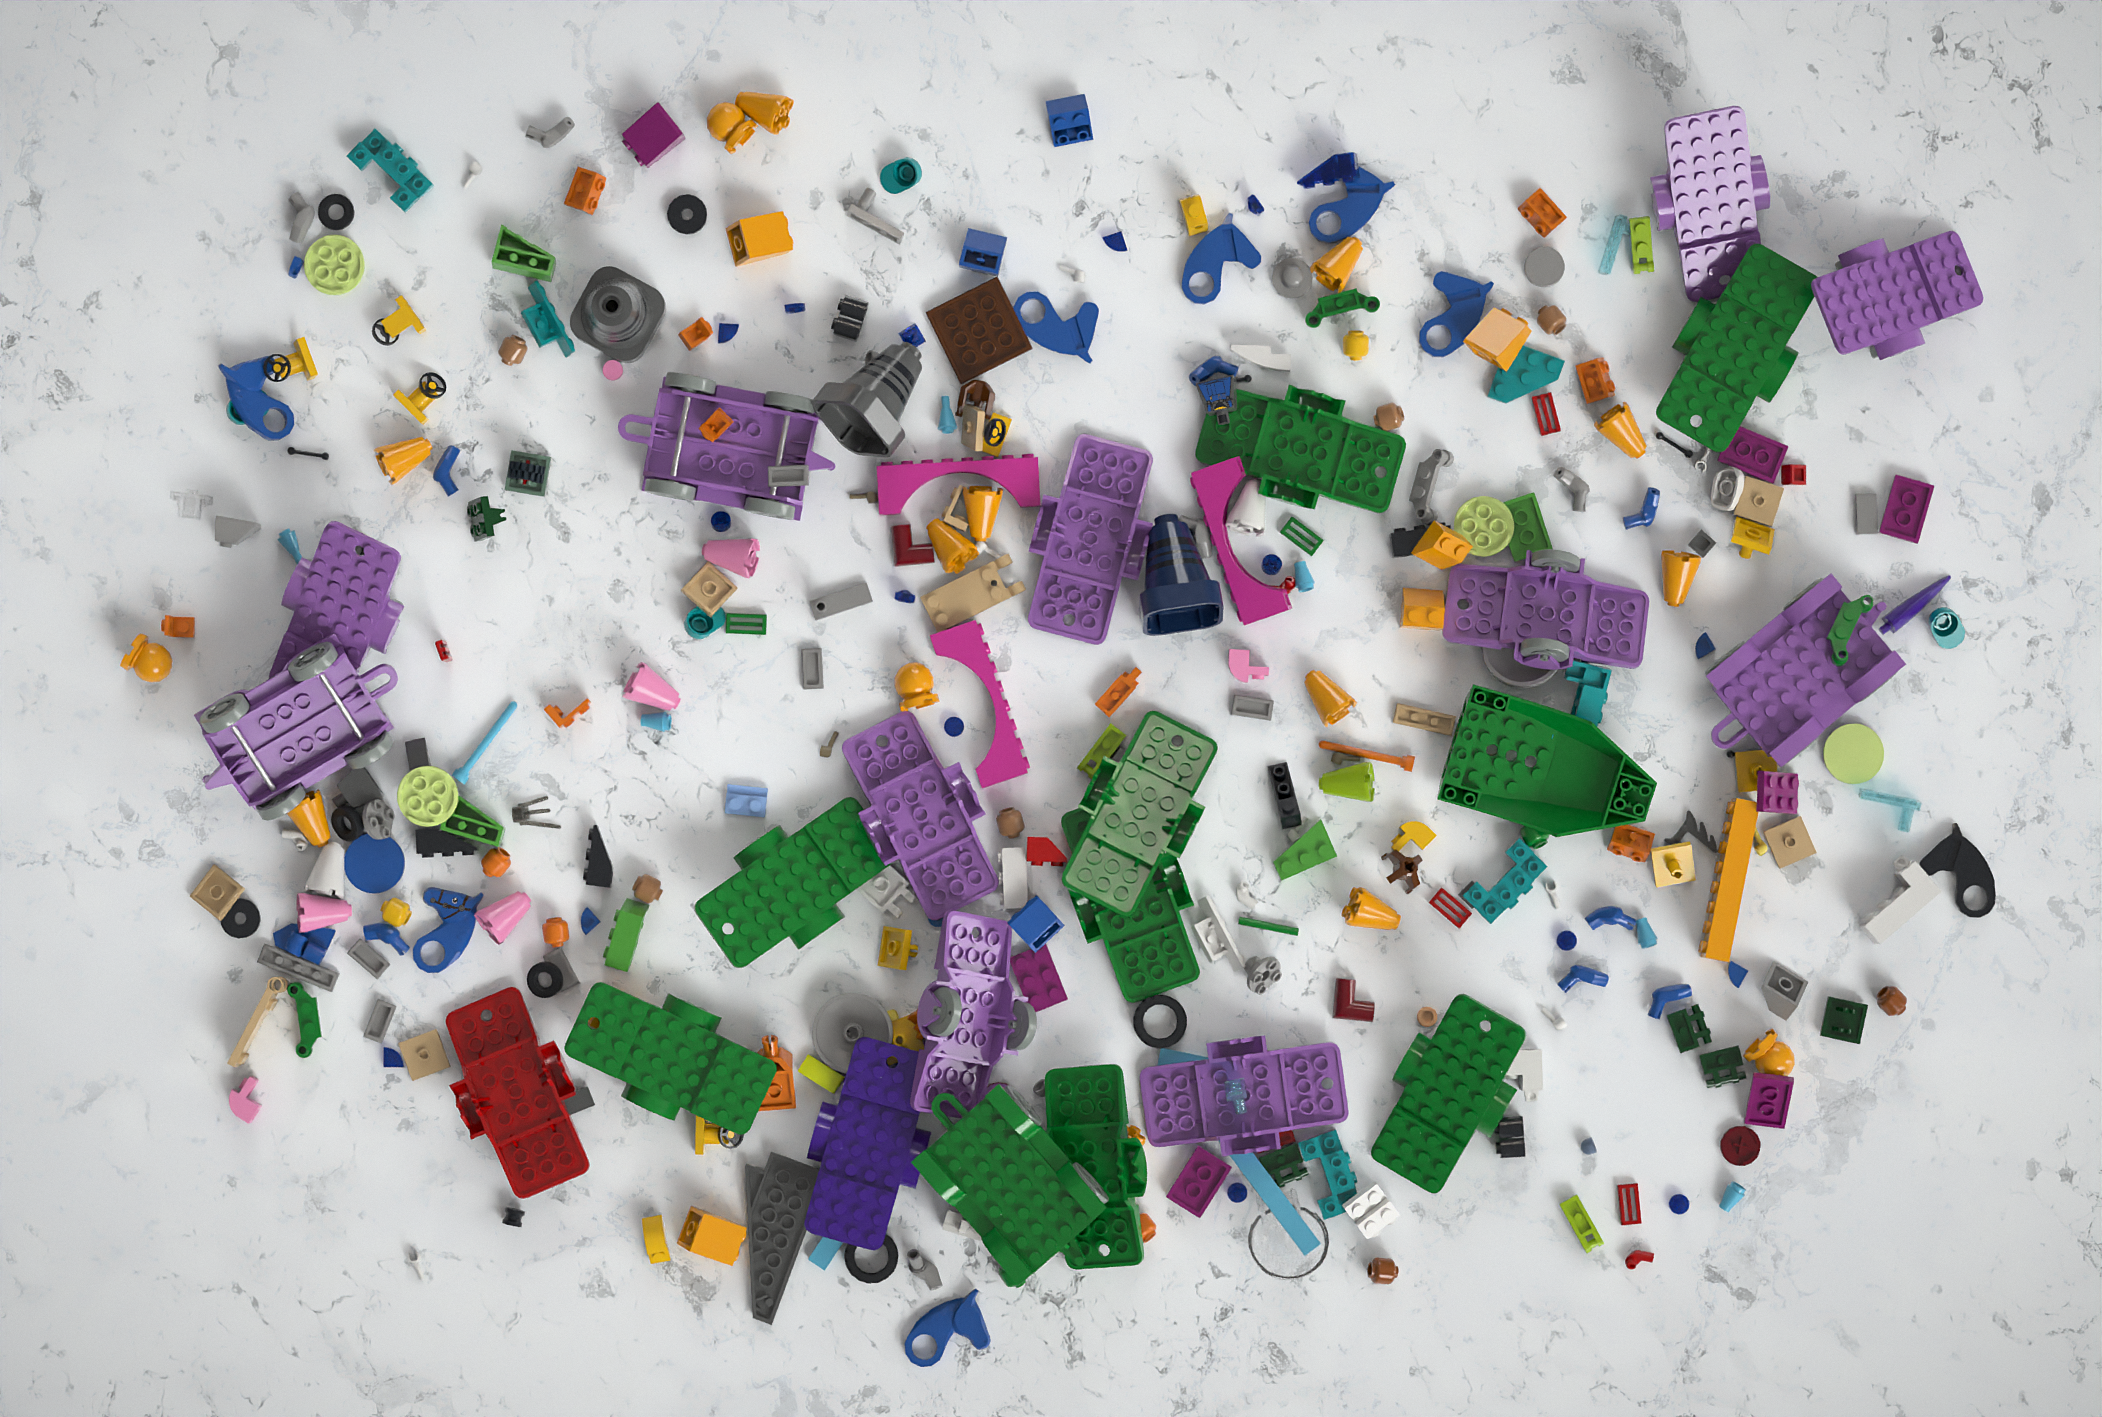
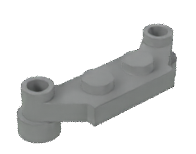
M1436 449L1424 462H1419L1409 501L1413 503L1416 510V517L1427 525H1431L1438 518L1437 512L1431 509L1429 505L1440 467H1449L1454 461L1453 454L1447 450Z

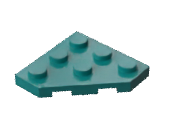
M1523 345L1507 372L1499 367L1497 368L1487 397L1507 404L1559 379L1565 361Z

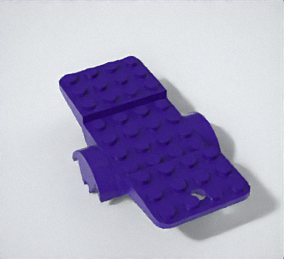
M862 1037L856 1041L839 1103L834 1105L822 1102L807 1153V1159L821 1162L804 1222L805 1229L809 1233L873 1251L882 1247L899 1186L903 1185L916 1189L920 1172L911 1161L927 1149L932 1133L916 1128L920 1111L914 1110L910 1104L918 1051L868 1037ZM891 1056L896 1057L898 1065L895 1068H889L886 1064L887 1058Z

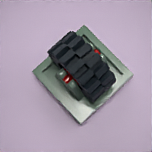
M511 450L504 490L545 497L552 457Z

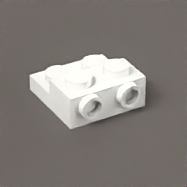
M1375 1181L1342 1205L1367 1239L1377 1237L1381 1232L1380 1229L1386 1225L1394 1224L1397 1220L1396 1217L1400 1215Z

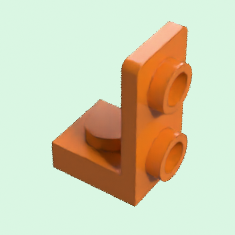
M165 615V619L161 621V631L168 637L195 638V617Z
M587 698L564 719L562 718L564 713L557 705L553 707L549 704L544 708V711L559 728L563 726L567 728L575 721L573 718L578 713L582 715L590 708L589 704L591 701Z

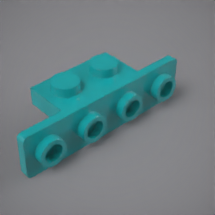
M534 281L528 289L536 305L523 310L521 315L539 348L557 341L564 356L567 358L575 352L574 343L567 336L564 324L558 319L553 304L548 301L544 287L538 281Z

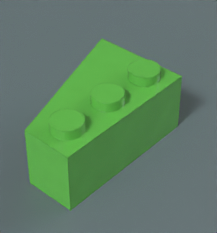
M501 224L491 263L493 269L552 282L556 258Z
M459 795L454 813L441 824L440 830L500 847L506 827Z
M1320 819L1273 861L1281 881L1337 857L1322 820Z
M626 898L621 909L616 910L613 921H616V926L611 928L608 937L611 940L610 947L606 946L603 958H606L605 966L628 972L636 951L641 929L644 925L645 914L650 905Z

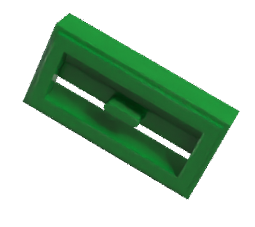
M1292 516L1279 532L1311 557L1324 541ZM1293 522L1318 542L1314 544L1290 526V524ZM1289 529L1291 532H1293L1295 535H1297L1299 538H1301L1303 541H1305L1307 544L1313 547V549H1308L1306 546H1304L1302 543H1300L1298 540H1296L1294 537L1288 534L1286 530Z
M726 613V634L766 635L767 615ZM730 618L762 619V623L730 621ZM730 626L762 627V630L730 629Z

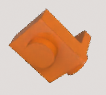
M700 317L695 323L681 331L678 336L690 351L708 340L713 331L709 322Z
M719 407L698 429L705 439L714 442L734 421Z

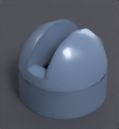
M1592 1137L1585 1139L1581 1144V1151L1584 1154L1591 1155L1597 1153Z

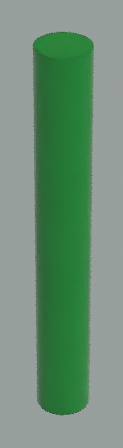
M1239 917L1238 921L1239 925L1298 936L1299 928L1245 917Z

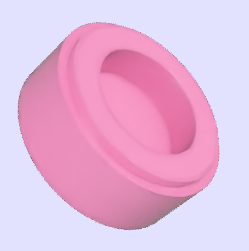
M609 360L603 366V374L608 380H618L623 374V367L618 361Z

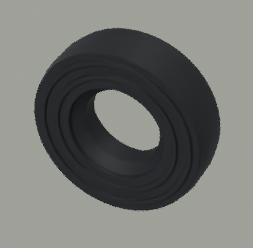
M331 194L320 202L318 217L321 223L328 229L342 230L353 221L354 206L346 196ZM335 204L341 205L344 209L343 216L338 220L331 219L328 214L329 208Z
M343 805L333 811L331 816L332 827L342 840L347 842L354 841L363 834V820L355 808ZM344 817L349 820L351 830L345 825Z
M545 961L539 962L529 970L527 985L535 996L550 998L561 990L563 975L555 964ZM546 972L551 976L552 983L549 987L540 985L538 981L540 973Z

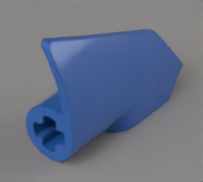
M291 923L274 932L273 937L275 946L320 965L336 930L319 928L299 933L298 924Z

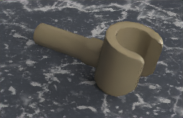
M873 491L863 494H850V499L867 498L868 504L879 501L877 493Z
M834 731L828 746L821 745V757L828 758L831 756L833 744L839 734L837 731Z
M1335 752L1331 758V762L1339 765L1342 764L1343 759L1360 762V757L1348 756Z

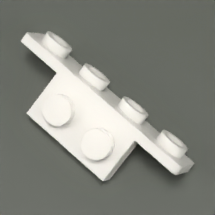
M1209 895L1199 899L1197 902L1206 919L1195 924L1191 929L1209 963L1226 955L1234 972L1245 968L1244 958L1238 952L1233 937L1229 935L1224 920L1216 910L1214 901L1210 899Z

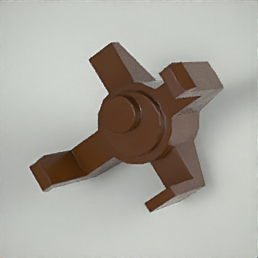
M971 380L960 388L955 416H963V407L966 401L973 403L977 408H982V405L986 403L985 419L990 420L995 401V392L987 382Z
M1395 849L1389 854L1385 853L1381 856L1382 861L1389 858L1393 864V873L1386 877L1390 884L1397 879L1404 880L1409 886L1404 891L1406 894H1409L1413 891L1412 889L1420 885L1417 870L1418 864L1423 860L1419 854L1413 858L1406 857Z

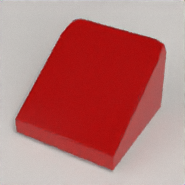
M1782 465L1781 484L1806 485V465Z

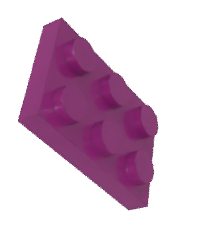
M1740 426L1728 448L1720 452L1717 461L1774 484L1789 446Z
M1896 474L1878 533L1918 544L1934 485Z
M1758 771L1756 812L1797 814L1799 804L1798 774Z
M1046 944L1036 953L1030 949L1010 957V964L1024 997H1029L1027 1003L1033 1006L1035 1012L1068 1000Z
M1753 1072L1744 1124L1785 1129L1794 1077Z
M1197 1146L1166 1195V1198L1196 1217L1201 1218L1232 1169V1166L1202 1147Z

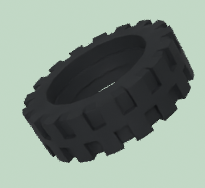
M1162 994L1154 995L1144 999L1136 1008L1133 1017L1134 1030L1139 1039L1146 1045L1159 1049L1168 1048L1176 1044L1183 1037L1187 1027V1015L1183 1006L1176 999ZM1162 1004L1174 1011L1177 1016V1025L1170 1036L1158 1039L1146 1032L1143 1018L1149 1008Z
M886 1233L883 1245L888 1251V1262L881 1271L876 1273L862 1271L855 1262L857 1246L847 1244L844 1259L849 1273L858 1281L867 1284L886 1280L894 1272L898 1263V1249L894 1240Z

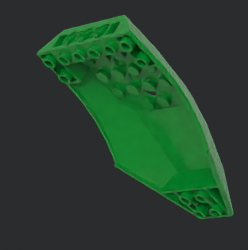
M1473 684L1465 698L1441 774L1437 800L1496 816L1555 837L1645 822L1657 782L1593 722L1533 701ZM1491 744L1497 746V752L1493 755H1489L1486 752L1487 747ZM1509 750L1516 751L1517 756L1514 760L1506 759L1505 755ZM1527 756H1534L1536 758L1534 766H1526L1525 759Z

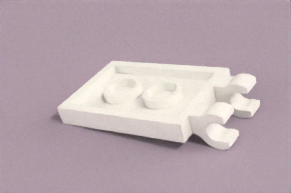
M888 866L856 889L882 913L888 909L896 918L903 914L893 904L900 894L911 904L917 898L907 889L910 883L891 866Z

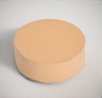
M1423 1007L1417 1013V1021L1424 1027H1431L1437 1021V1013L1431 1007Z

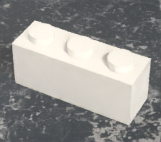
M1026 847L1002 848V852H998V864H1002L1003 872L999 873V885H1003V893H999L1000 905H1004V909L1023 908L1028 902Z

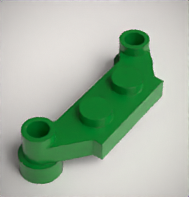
M1357 288L1317 299L1318 304L1314 310L1307 314L1305 323L1310 328H1317L1323 318L1357 309H1364L1369 313H1375L1380 307V301L1374 296L1367 297L1359 293ZM1368 303H1374L1375 308H1369ZM1315 318L1317 322L1312 324L1309 319Z
M1864 595L1850 603L1844 602L1826 638L1831 643L1833 651L1831 661L1834 665L1843 666L1848 661L1847 642L1861 613H1867L1872 609V596ZM1866 600L1869 605H1866L1863 601ZM1838 654H1842L1844 658H1840Z
M292 982L289 984L287 992L296 1000L301 1041L296 1046V1054L301 1058H307L312 1054V1047L317 1039L322 1037L317 997H312L304 990L302 983ZM293 986L298 988L296 994L292 992ZM302 1046L306 1048V1052L304 1054L300 1052V1048Z

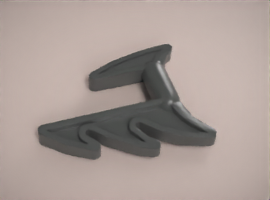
M1689 810L1687 811L1685 822L1672 838L1664 839L1669 845L1682 843L1681 839L1689 832L1714 853L1718 852L1714 836L1710 835V841H1708V835L1703 822L1699 823L1700 829L1698 831L1696 820Z

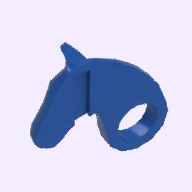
M1343 160L1339 162L1336 167V174L1344 181L1348 197L1336 202L1319 205L1310 216L1309 227L1311 234L1319 242L1326 244L1336 243L1351 237L1372 218L1384 194L1392 189L1395 183L1393 181L1384 183L1375 175L1351 161ZM1325 212L1335 213L1341 220V228L1333 235H1325L1317 228V219Z
M1438 272L1434 276L1433 286L1445 294L1451 308L1425 322L1419 332V344L1423 351L1432 357H1445L1464 345V339L1480 321L1486 295L1494 283L1490 281L1482 285L1471 279L1448 272ZM1434 326L1447 328L1451 334L1450 344L1444 349L1437 350L1432 348L1427 342V332L1430 328Z
M1026 292L1018 297L1013 308L1028 338L1048 350L1061 354L1078 355L1088 363L1093 361L1088 350L1093 340L1099 315V308L1095 303H1083L1079 312L1074 317L1062 321L1047 296L1040 292ZM1038 300L1044 305L1046 313L1040 322L1031 324L1022 318L1021 308L1025 302Z
M269 356L242 362L231 368L220 363L218 367L226 378L229 398L245 425L268 441H279L289 435L294 426L293 412L288 405L269 397L261 391L267 378L264 374L263 366ZM268 362L267 372L270 376L274 372L272 371V365ZM274 409L283 415L285 425L281 431L272 432L265 427L263 423L265 411Z
M975 1288L965 1297L949 1300L932 1308L915 1323L905 1341V1354L911 1363L920 1367H928L940 1361L953 1333L969 1339L977 1350H982L989 1346L991 1342L982 1312L975 1301L979 1290ZM929 1335L935 1339L937 1351L932 1357L921 1359L914 1354L912 1343L917 1336Z

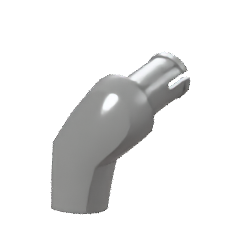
M565 117L555 127L546 132L529 125L525 137L541 143L543 148H550L565 138L574 128L575 123L570 117Z
M296 192L288 199L298 212L293 222L289 239L296 243H302L313 222L315 211L313 206L307 205L300 193Z
M1563 467L1557 468L1553 476L1574 493L1572 511L1586 512V495L1590 492L1589 485L1571 471Z
M1181 515L1179 521L1187 523L1190 531L1195 535L1196 545L1202 559L1211 557L1210 531L1205 525L1202 518L1195 520Z
M917 1249L910 1250L907 1256L910 1261L909 1269L911 1273L924 1280L930 1291L941 1288L943 1285L937 1267L925 1258H922Z

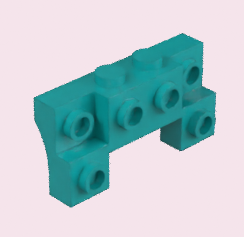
M374 129L346 157L361 171L374 160L400 185L399 189L390 199L406 213L434 185L416 168L419 164L410 156L407 159L402 154L404 150L396 142L392 145L380 132Z
M1573 659L1572 667L1566 668L1564 675L1566 680L1578 682L1571 710L1572 715L1591 721L1596 726H1598V723H1601L1603 717L1601 710L1608 698L1606 691L1612 672L1610 668Z
M1520 838L1505 852L1515 865L1488 892L1476 881L1462 895L1489 924H1492L1507 908L1512 909L1519 902L1517 898L1522 893L1526 895L1533 888L1531 884L1548 867Z
M1336 1129L1298 1142L1304 1162L1320 1158L1332 1194L1317 1200L1323 1220L1345 1213L1346 1210L1342 1205L1357 1194L1354 1183L1358 1181L1355 1172H1350L1348 1166L1351 1163L1348 1152L1344 1153Z

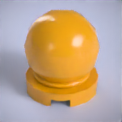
M719 103L710 110L707 116V129L711 136L718 141L726 142L724 148L730 154L736 152L735 147L739 143L743 146L755 133L753 128L758 127L752 119L746 121L743 111L733 103Z
M139 633L131 644L134 648L129 655L125 653L120 666L126 671L134 668L136 675L141 680L160 682L171 672L173 662L171 654L163 645L148 643L149 637Z
M911 662L898 670L894 678V687L897 694L903 698V702L899 703L901 712L908 711V708L915 706L916 709L940 702L938 694L931 692L934 687V677L925 665Z
M1771 1028L1765 1032L1767 1035L1761 1041L1757 1038L1745 1050L1746 1053L1743 1057L1748 1062L1755 1060V1067L1759 1073L1788 1076L1795 1065L1794 1054L1791 1048L1784 1042L1776 1041L1778 1034Z

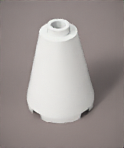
M1251 479V481L1246 482L1226 520L1225 526L1229 525V530L1245 536H1250V533H1256V537L1264 535L1266 497L1258 494L1261 480Z
M329 842V845L323 847L305 884V892L312 894L313 891H316L319 896L344 899V849L341 848V844Z

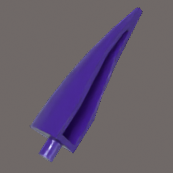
M1948 575L1924 588L1881 619L1885 624L1878 629L1880 633L1884 635L1891 630L1894 634L1907 624L1942 590L1951 579V576Z

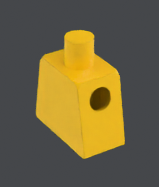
M1197 194L1179 199L1188 235L1193 236L1207 232L1208 222L1200 195Z

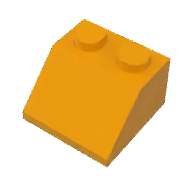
M1434 520L1411 553L1442 570L1462 563L1473 546L1463 535Z

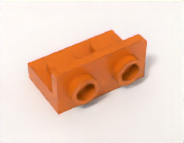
M577 167L564 204L593 215L598 206L601 192L605 188L606 177L597 172Z
M1541 188L1518 207L1521 215L1528 220L1535 231L1543 238L1567 218Z
M1596 358L1575 365L1587 404L1615 396V384L1610 380L1608 373L1610 368L1604 358Z
M1631 825L1614 827L1607 850L1615 855L1629 857L1636 862H1646L1655 833Z

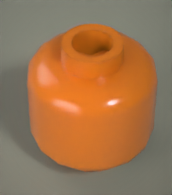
M501 847L491 848L481 860L484 874L488 877H501L511 865L510 854Z
M562 917L546 919V923L542 925L544 942L551 944L552 948L564 946L563 942L569 940L568 923L562 920Z
M1141 1213L1143 1243H1146L1156 1235L1157 1225L1147 1213Z

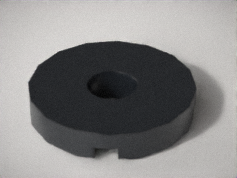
M680 195L668 207V221L671 227L678 233L686 235L695 234L706 224L707 208L703 201L694 195ZM686 209H690L693 212V217L690 220L682 218V212Z
M239 898L220 922L223 930L231 937L238 939L247 938L253 935L259 928L261 915L256 904L250 900ZM240 912L246 916V921L243 924H238L235 921V916Z

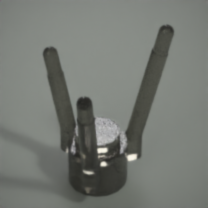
M548 796L525 803H518L517 807H512L513 822L519 823L520 826L561 828V825L527 821L530 819V815L551 811L549 808L529 810L528 807L547 800Z

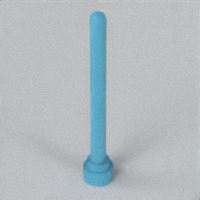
M513 701L508 705L464 766L453 772L452 776L465 785L469 779V771L517 708L516 702Z

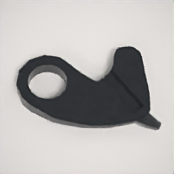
M1953 823L1952 834L1940 841L1922 858L1919 865L1928 876L1934 875L1938 871L1956 872L1955 904L1959 912L1967 917L1981 918L1990 913L1995 905V880L1984 856L1977 847L1962 836L1958 824ZM1974 885L1983 888L1987 896L1985 905L1979 910L1967 908L1963 900L1966 889Z

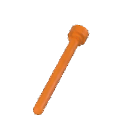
M1323 740L1319 742V747L1322 749L1400 765V768H1404V771L1412 772L1415 756L1407 755V757L1403 756L1401 758Z

